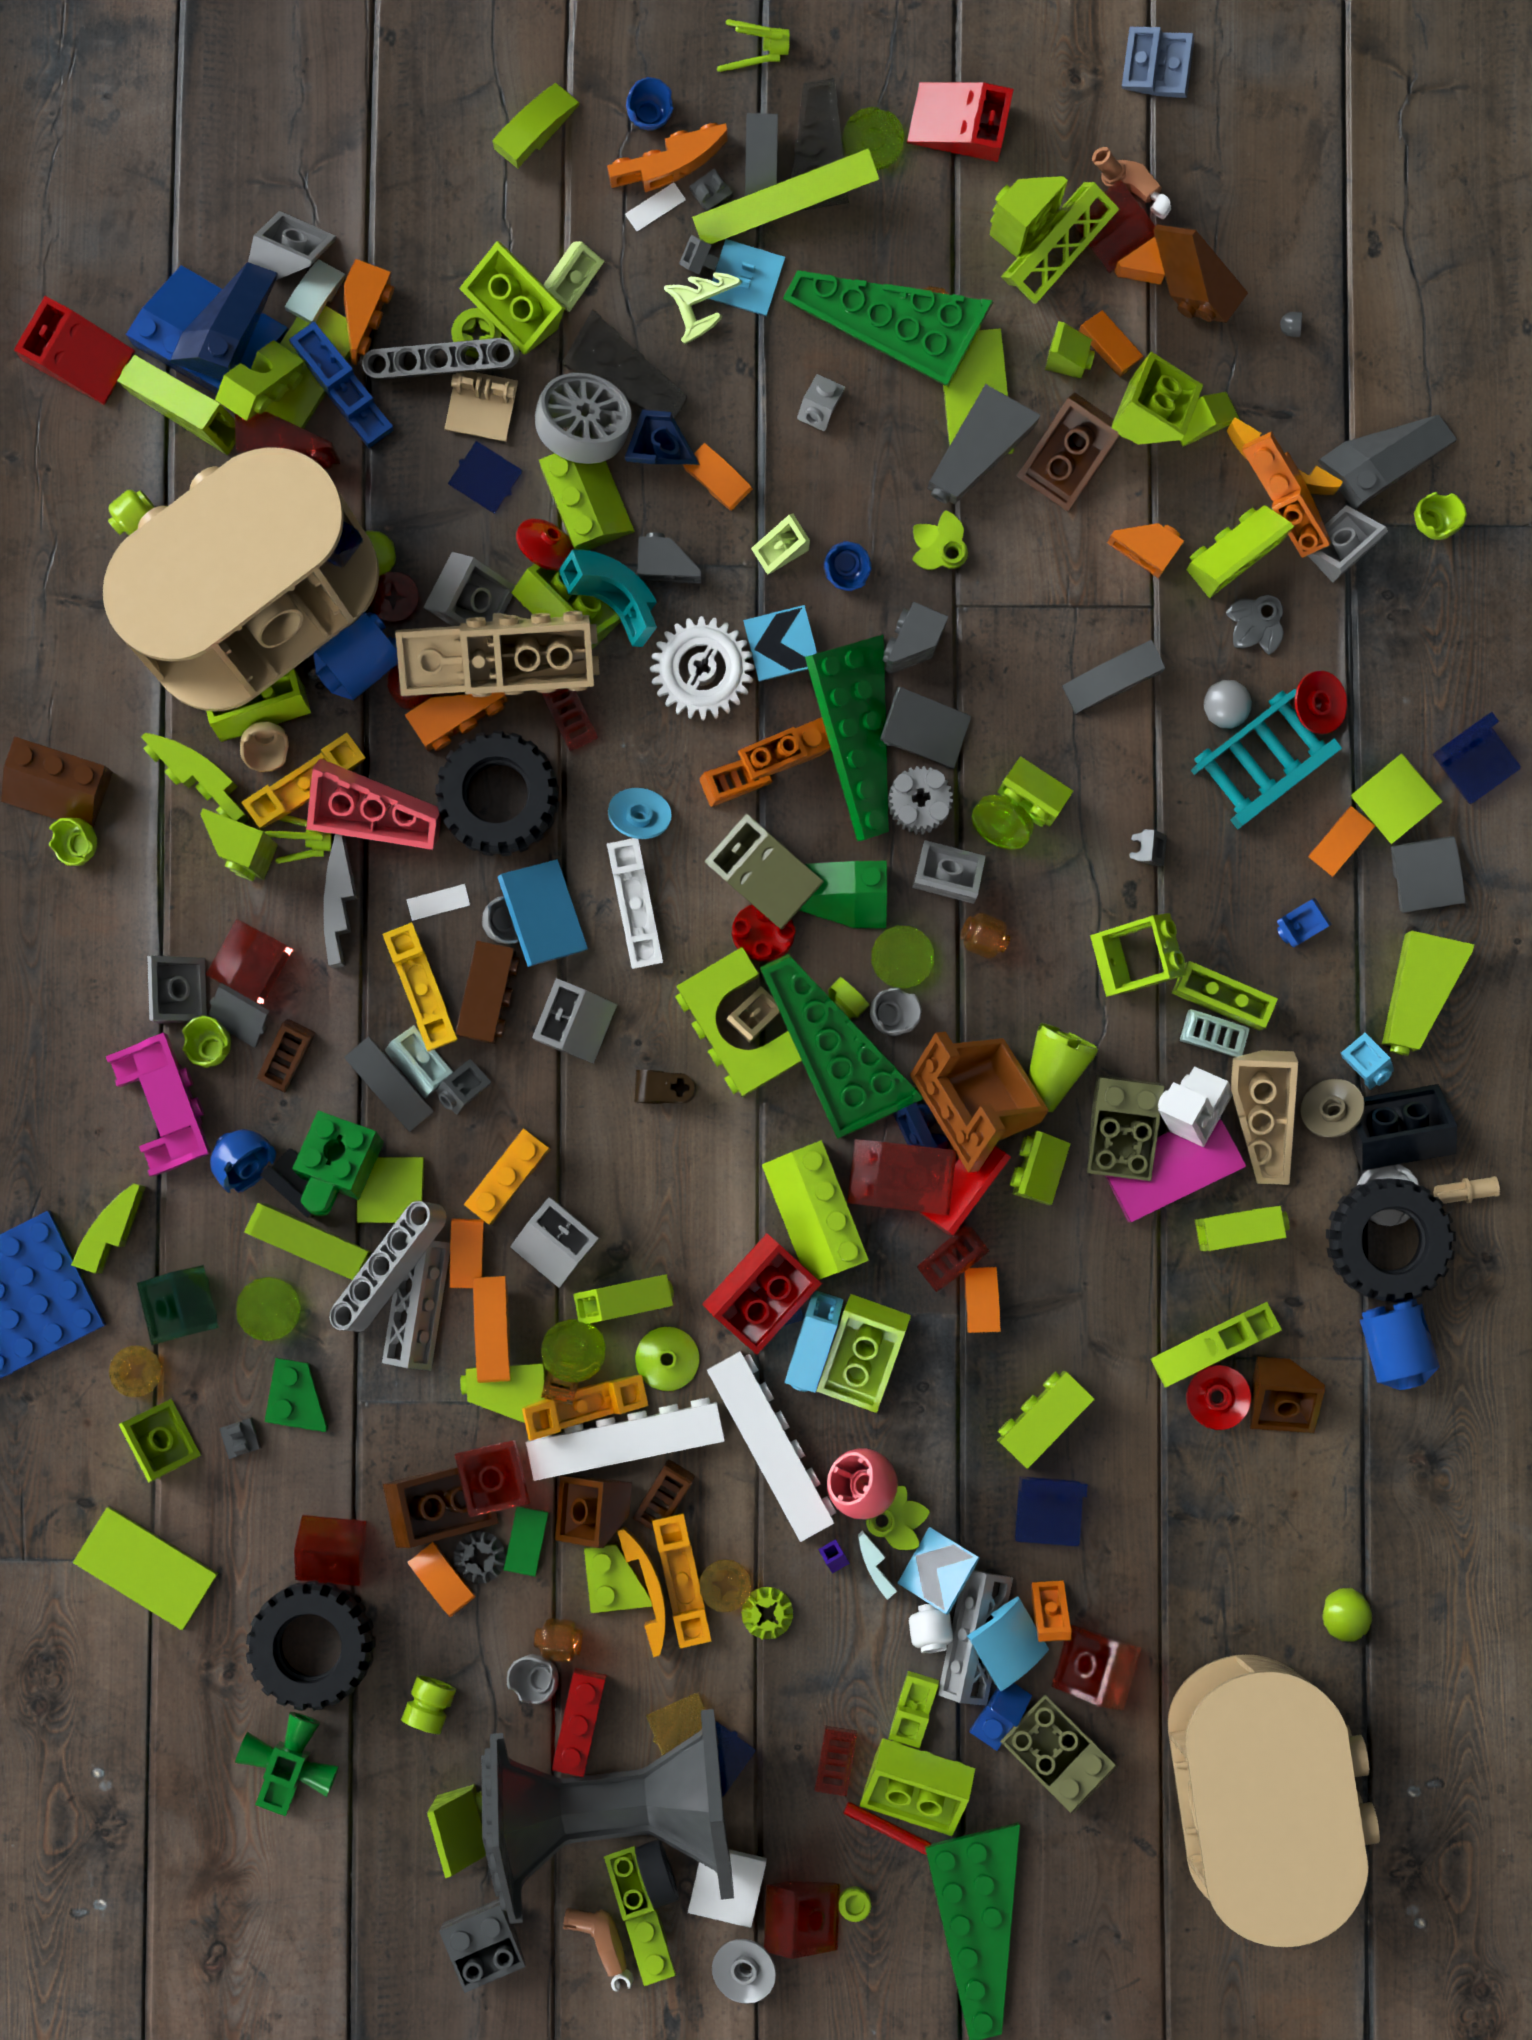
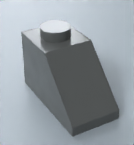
M657 532L647 533L646 537L639 536L637 575L642 581L701 584V570L671 538H665V534Z

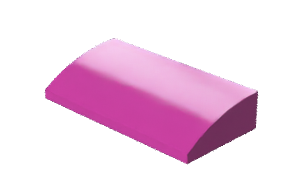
M1220 1118L1204 1147L1170 1131L1157 1137L1151 1181L1106 1176L1129 1223L1246 1167V1164Z

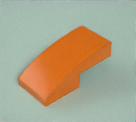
M705 443L694 453L700 465L683 464L685 470L704 485L709 493L730 511L753 490L752 486L732 466Z
M1350 805L1308 857L1333 877L1373 830L1375 824Z
M452 1219L450 1288H473V1278L483 1277L484 1220Z
M997 1267L964 1268L967 1333L1001 1332Z
M434 1542L407 1562L449 1617H452L476 1597L459 1572L452 1567Z

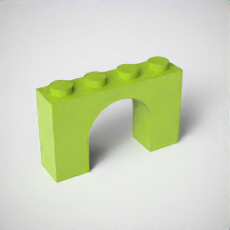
M743 947L677 985L679 994L675 996L683 1012L690 1010L696 1021L692 1022L691 1025L700 1040L706 1037L712 1046L708 1053L717 1067L723 1065L727 1071L728 1076L724 1080L733 1095L739 1092L742 1098L802 1062L788 1031L766 1045L753 1050L736 1048L727 1043L720 1035L716 1025V1015L722 1001L734 991L759 977L757 970Z

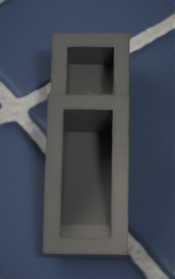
M747 113L745 196L777 183L778 114Z
M1150 640L1062 685V688L1076 715L1161 674L1165 670V666L1153 641Z
M369 1036L344 1057L409 1132L434 1112L401 1071Z

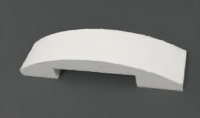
M632 838L607 843L631 967L634 969L663 963L639 840Z

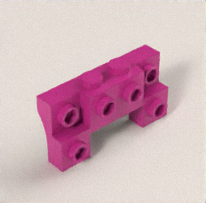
M166 1033L150 1037L136 1045L106 1056L107 1062L111 1063L117 1078L115 1080L116 1086L123 1087L140 1080L160 1137H162L139 1146L150 1168L148 1170L149 1176L160 1175L181 1167L185 1163L211 1154L201 1127L202 1121L200 1116L204 1115V1111L199 1099L192 1097L189 1086L193 1085L191 1075L186 1067L182 1068L178 1064Z

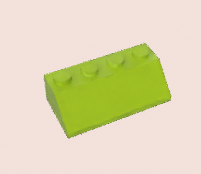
M822 1140L762 1164L798 1260L814 1277L820 1280L869 1261Z

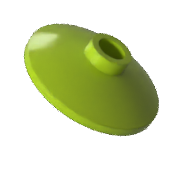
M660 1327L650 1331L640 1341L635 1355L636 1368L638 1373L642 1375L643 1381L652 1388L661 1391H674L687 1385L695 1376L699 1366V1351L694 1340L683 1330L675 1327ZM664 1353H669L673 1356V1363L671 1365L662 1364L661 1356Z

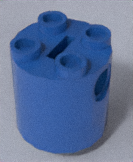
M370 611L366 614L364 612L354 623L344 628L314 652L315 674L332 694L355 700L398 664L396 639H392L391 636L388 638L385 636L382 630L386 626L375 613Z
M1416 1299L1397 1302V1304L1393 1305L1394 1309L1386 1311L1385 1306L1366 1310V1312H1362L1363 1318L1359 1319L1377 1383L1397 1390L1410 1389L1425 1384L1440 1367L1431 1333L1425 1320L1423 1305L1421 1303L1418 1304Z

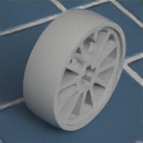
M568 373L551 380L542 391L535 412L536 431L541 441L558 456L577 463H599L614 457L626 442L631 426V408L624 394L609 381L586 373Z

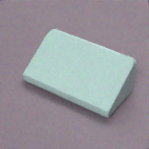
M414 1025L392 1040L385 1049L388 1056L424 1098L438 1089L442 1081L453 1073L435 1049L427 1051L420 1031Z

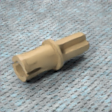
M1495 1176L1471 1181L1468 1178H1463L1462 1182L1437 1185L1434 1187L1433 1193L1434 1197H1438L1443 1204L1458 1201L1471 1203L1472 1199L1499 1196L1500 1186Z

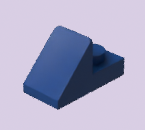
M1015 1683L1003 1691L997 1688L969 1732L997 1751L1002 1744L1000 1741L1013 1726L1017 1727L1032 1695Z

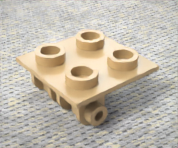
M476 372L453 374L451 380V387L453 389L444 430L506 442L518 380Z

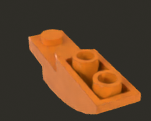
M709 123L702 126L700 130L689 133L685 130L677 131L671 134L669 138H665L666 151L651 150L644 153L643 157L635 159L624 157L615 160L611 165H607L611 188L642 181L644 191L648 192L664 187L689 175L712 158L727 142L726 123L721 125Z
M1272 431L1244 444L1242 451L1273 501V511L1290 521L1294 526L1288 536L1302 558L1329 546L1331 541L1305 481L1289 452L1284 453Z
M821 717L800 727H792L742 748L738 751V754L751 780H755L822 756L831 750Z

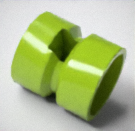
M839 977L828 989L829 997L849 1018H858L869 1006L865 998L842 977Z
M417 1675L411 1691L414 1700L407 1702L401 1718L402 1722L424 1732L440 1734L447 1717L443 1710L451 1706L457 1689L435 1678Z

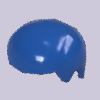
M646 77L638 80L629 91L626 100V109L630 121L641 130L654 131L664 127L673 112L672 91L670 87L657 78Z
M849 541L832 546L824 559L826 578L836 588L846 591L863 587L872 570L868 552L860 544Z

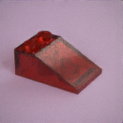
M855 1139L847 1203L868 1207L949 1215L957 1151Z

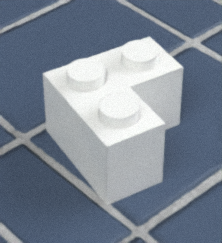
M1194 1066L1190 1075L1187 1074L1180 1085L1173 1082L1169 1091L1163 1092L1158 1103V1111L1171 1133L1204 1147L1232 1097L1231 1086L1227 1080Z

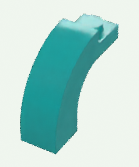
M572 550L559 569L568 594L592 596L608 604L620 617L632 647H643L657 628L650 612L657 602L647 585L631 569L609 556L587 550Z

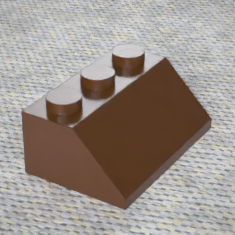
M14 736L3 768L1 802L56 820L60 818H81L94 828L113 772L104 765Z

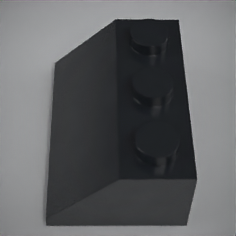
M1439 1084L1363 1097L1365 1102L1363 1117L1359 1124L1350 1131L1353 1150L1362 1171L1456 1154L1458 1126Z

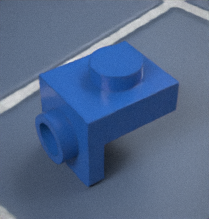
M1316 898L1311 899L1277 920L1279 925L1277 930L1280 937L1286 944L1290 943L1293 948L1332 925Z

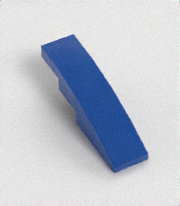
M312 322L289 339V342L300 358L305 360L304 363L368 448L394 431L393 425L376 406L373 397L354 375L352 367L315 322Z

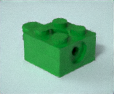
M319 1110L317 1111L292 1168L300 1179L308 1182L302 1194L301 1203L309 1213L314 1216L327 1215L331 1211L338 1193L357 1200L360 1199L384 1144L377 1131Z

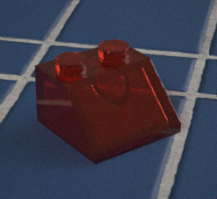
M236 919L206 975L263 1005L293 949Z
M1070 1624L1071 1640L1064 1641L1051 1687L1100 1707L1124 1711L1142 1648L1121 1639Z
M787 1881L766 1885L764 1948L771 1954L790 1959L838 1950L840 1884Z

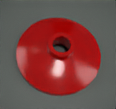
M535 518L525 520L516 531V541L522 553L531 562L544 569L559 570L570 552L574 550L571 540L566 533L546 520Z
M1314 671L1307 674L1300 681L1295 694V709L1303 726L1315 734H1328L1335 731L1342 724L1347 711V696L1342 683L1330 672Z
M1213 1365L1194 1375L1187 1388L1186 1401L1191 1415L1198 1423L1210 1429L1225 1430L1236 1426L1245 1418L1251 1404V1392L1247 1381L1238 1371L1228 1366ZM1214 1391L1222 1393V1400L1219 1403H1214L1211 1399Z

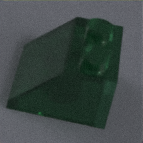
M204 1265L170 1272L136 1283L151 1345L219 1328L217 1311L213 1306L209 1279L205 1273Z

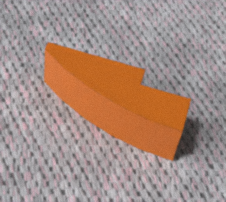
M506 1277L473 1278L478 1383L510 1381V1325Z

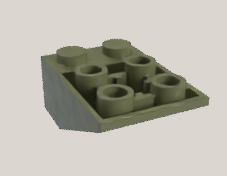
M747 813L704 861L781 930L824 882Z
M1096 1075L1087 1173L1151 1181L1160 1120L1158 1103L1164 1091V1086L1161 1083Z
M1046 1694L1021 1719L1017 1727L1014 1726L1000 1741L1073 1814L1119 1767Z

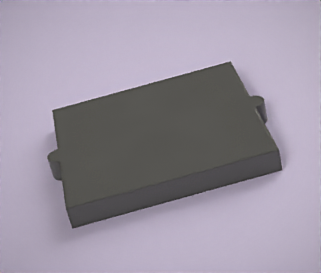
M221 983L218 986L215 997L210 1001L212 1006L208 1017L217 1019L230 1034L255 1048L259 1043L261 1034L267 1029L265 1023L270 1011Z

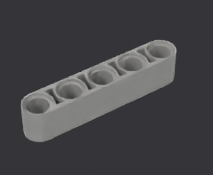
M502 338L392 347L368 351L363 357L362 366L367 375L378 379L485 371L513 367L519 360L520 352L514 342ZM505 344L510 350V356L505 362L501 363L497 359L496 351L501 345ZM474 347L479 353V359L475 364L469 365L465 355L467 350ZM444 350L447 353L448 361L445 366L439 368L435 364V355L437 352ZM409 353H413L417 359V364L412 370H407L404 365V359ZM378 356H383L386 361V367L382 372L377 373L374 370L373 362Z
M415 1201L405 1209L333 1305L329 1318L330 1323L335 1329L361 1332L371 1324L444 1227L447 1216L442 1206L435 1203ZM427 1211V1220L424 1222V1215ZM408 1236V1245L406 1247L405 1240ZM389 1261V1270L387 1272L386 1267ZM370 1287L371 1291L368 1297V1289ZM350 1312L352 1314L351 1321H349Z

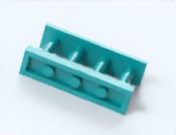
M1293 689L1288 694L1284 690L1279 692L1268 701L1271 707L1215 751L1212 752L1210 748H1207L1194 759L1197 763L1191 770L1194 776L1205 768L1234 804V811L1237 814L1230 821L1237 830L1342 749L1335 738L1326 744L1323 740L1319 741L1313 732L1303 726L1295 709L1289 703L1295 698L1296 689ZM1278 710L1310 749L1307 752L1311 757L1303 763L1299 759L1294 760L1264 722ZM1251 731H1256L1285 768L1283 772L1286 776L1280 781L1276 782L1274 778L1270 780L1240 742ZM1228 749L1232 751L1260 787L1258 791L1262 795L1253 802L1249 797L1244 798L1215 761L1216 758Z

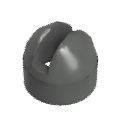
M1288 312L1282 317L1280 327L1286 336L1301 337L1303 312Z

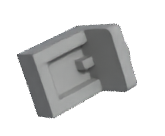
M816 374L803 398L797 419L825 431L831 415L843 395L845 386Z

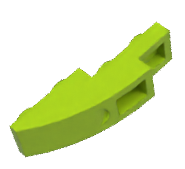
M144 733L141 736L147 743L143 749L155 762L161 759L168 768L164 772L176 785L182 782L187 788H190L198 781L199 783L195 788L207 801L213 797L220 805L216 809L220 815L243 824L249 819L229 796L238 786L211 761L177 741L150 733Z
M1265 1302L1151 1358V1361L1166 1388L1282 1331L1268 1302Z
M636 1846L606 1855L604 1859L622 1919L625 1921L643 1985L648 1986L677 1975L658 1910L653 1907L645 1889L636 1859Z

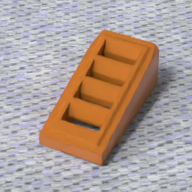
M742 760L706 771L700 777V783L710 807L727 802L773 782L770 775L759 778L756 781L751 780ZM740 769L746 781L745 785H742L737 773ZM729 774L733 789L729 788L725 775ZM715 779H717V782L721 789V793H719L717 789V786L714 781Z

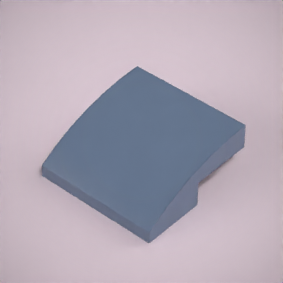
M1130 27L1122 89L1163 97L1187 98L1195 40L1193 33H1162L1160 27Z

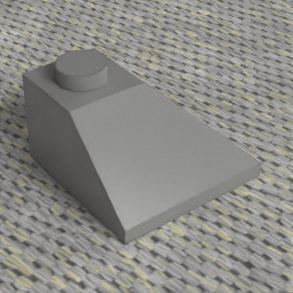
M279 211L253 236L248 262L277 272L276 280L311 266L335 242L336 236Z

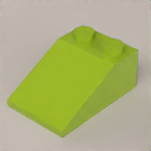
M850 1294L816 1392L877 1413L911 1315Z
M475 1784L437 1795L427 1814L445 1878H448L486 1856L482 1838V1791L477 1792Z

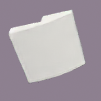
M729 1849L734 1898L721 1900L717 1873L699 1862L688 1913L751 1928L767 1858Z

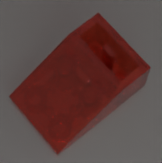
M269 412L257 413L248 421L235 414V439L238 455L260 448H285L310 457L323 469L331 468L332 464H340V458L332 442Z

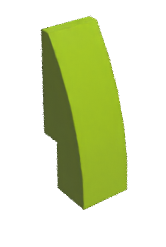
M554 83L525 106L492 140L494 150L519 169L536 148L540 150L580 105L579 102L557 83Z
M133 1183L101 1212L79 1245L71 1266L95 1274L103 1272L112 1245L125 1247L146 1186Z

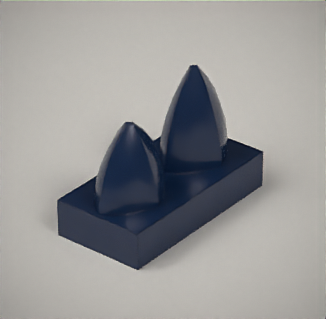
M915 1102L893 1113L920 1171L943 1161V1157L948 1152L951 1143L945 1135L930 1133L929 1129L933 1127L937 1120L927 1103L917 1104Z

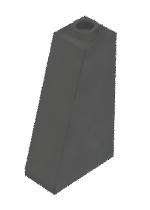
M985 384L929 481L927 489L932 491L931 496L945 504L948 501L956 504L1036 427L1040 414Z

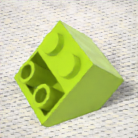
M1020 756L1002 782L997 793L1002 795L1000 800L1013 809L1020 807L1028 813L1027 818L1041 827L1044 824L1050 827L1070 798L1073 790Z
M1040 1131L1032 1132L1030 1136L1024 1137L1019 1150V1155L1023 1156L1021 1167L1014 1168L1009 1186L1014 1187L1012 1194L1046 1205H1052L1071 1143Z

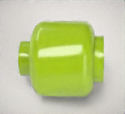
M126 490L109 504L108 509L112 517L108 522L119 535L124 532L131 535L138 529L141 518L149 510L155 508V506L141 490L137 493L134 490Z

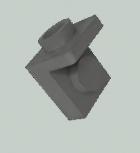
M469 1059L442 1081L436 1093L439 1095L438 1097L442 1105L457 1115L471 1100L489 1087L491 1081Z

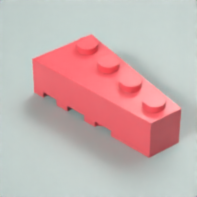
M321 758L317 761L312 769L307 830L434 849L439 839L441 814L437 806Z

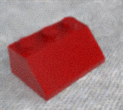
M995 1146L980 1170L969 1173L960 1158H958L953 1166L947 1163L937 1176L941 1183L935 1191L929 1188L918 1202L922 1206L918 1213L947 1235H954L1011 1156Z
M766 1233L702 1305L713 1317L758 1355L822 1283Z

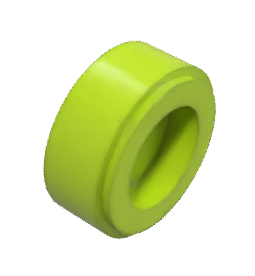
M856 1886L849 1887L839 1897V1911L846 1920L859 1922L869 1915L871 1900L864 1889Z

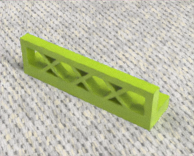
M1083 182L1003 273L1001 278L1008 285L1016 286L1033 304H1036L1116 214L1119 208L1095 182ZM1098 198L1108 210L1100 219L1090 220V205ZM1083 214V220H1078ZM1090 223H1095V225L1090 229ZM1073 224H1083L1084 237L1079 243H1069V229ZM1062 238L1063 244H1057L1058 241ZM1063 247V261L1058 267H1048V253L1052 248ZM1069 247H1074L1073 250L1069 253ZM1042 261V267L1036 268L1037 265ZM1042 271V285L1034 293L1023 281L1031 272ZM1048 271H1053L1048 277Z

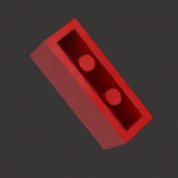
M575 1668L553 1761V1771L584 1777L607 1677L606 1674Z

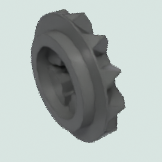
M477 1531L466 1535L459 1541L454 1551V1566L462 1578L473 1584L490 1582L501 1573L505 1565L506 1555L502 1543L497 1537L488 1532ZM474 1544L477 1545V1549L481 1553H493V1555L484 1560V1571H482L477 1562H466L475 1555Z

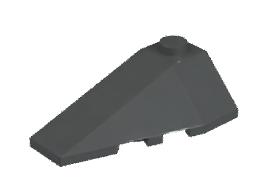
M1435 415L1346 441L1320 458L1318 462L1325 471L1343 481L1339 491L1350 506L1357 510L1456 442L1457 439L1440 415Z

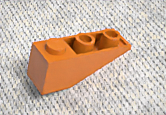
M355 259L344 283V306L351 362L354 365H357L361 355L364 356L368 352L371 344L369 335L372 329H378L383 316V312L380 310L384 303L389 304L394 292V286L391 285L390 271Z
M504 692L492 693V695L487 697H474L472 694L433 697L405 714V717L427 751L429 752L432 749L439 751L451 743L450 738L460 731L462 734H465L478 725L477 720L483 716L488 715L492 717L505 708L504 703L508 700Z

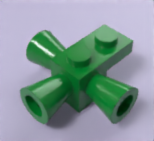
M290 1712L285 1742L280 1741L274 1748L251 1733H246L235 1763L266 1768L263 1776L265 1780L257 1798L256 1806L286 1816L300 1781L323 1796L328 1797L339 1766L310 1762L308 1758L311 1752L304 1750L320 1725L319 1721L301 1713Z

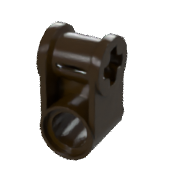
M636 1070L635 1103L685 1104L695 1097L697 1091L696 1084L686 1074L667 1073L656 1070ZM680 1080H684V1084L690 1087L689 1091L683 1092V1097H679L678 1093L673 1090V1086H679Z

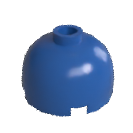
M242 1129L225 1133L218 1138L210 1158L211 1171L226 1192L231 1193L230 1189H235L237 1193L243 1192L263 1178L260 1176L264 1171L262 1169L267 1165L268 1161L273 1165L276 1159V1150L265 1137L257 1132Z

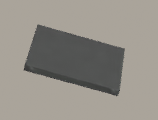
M897 687L880 740L885 744H891L943 765L948 769H954L971 716L906 690L904 687Z

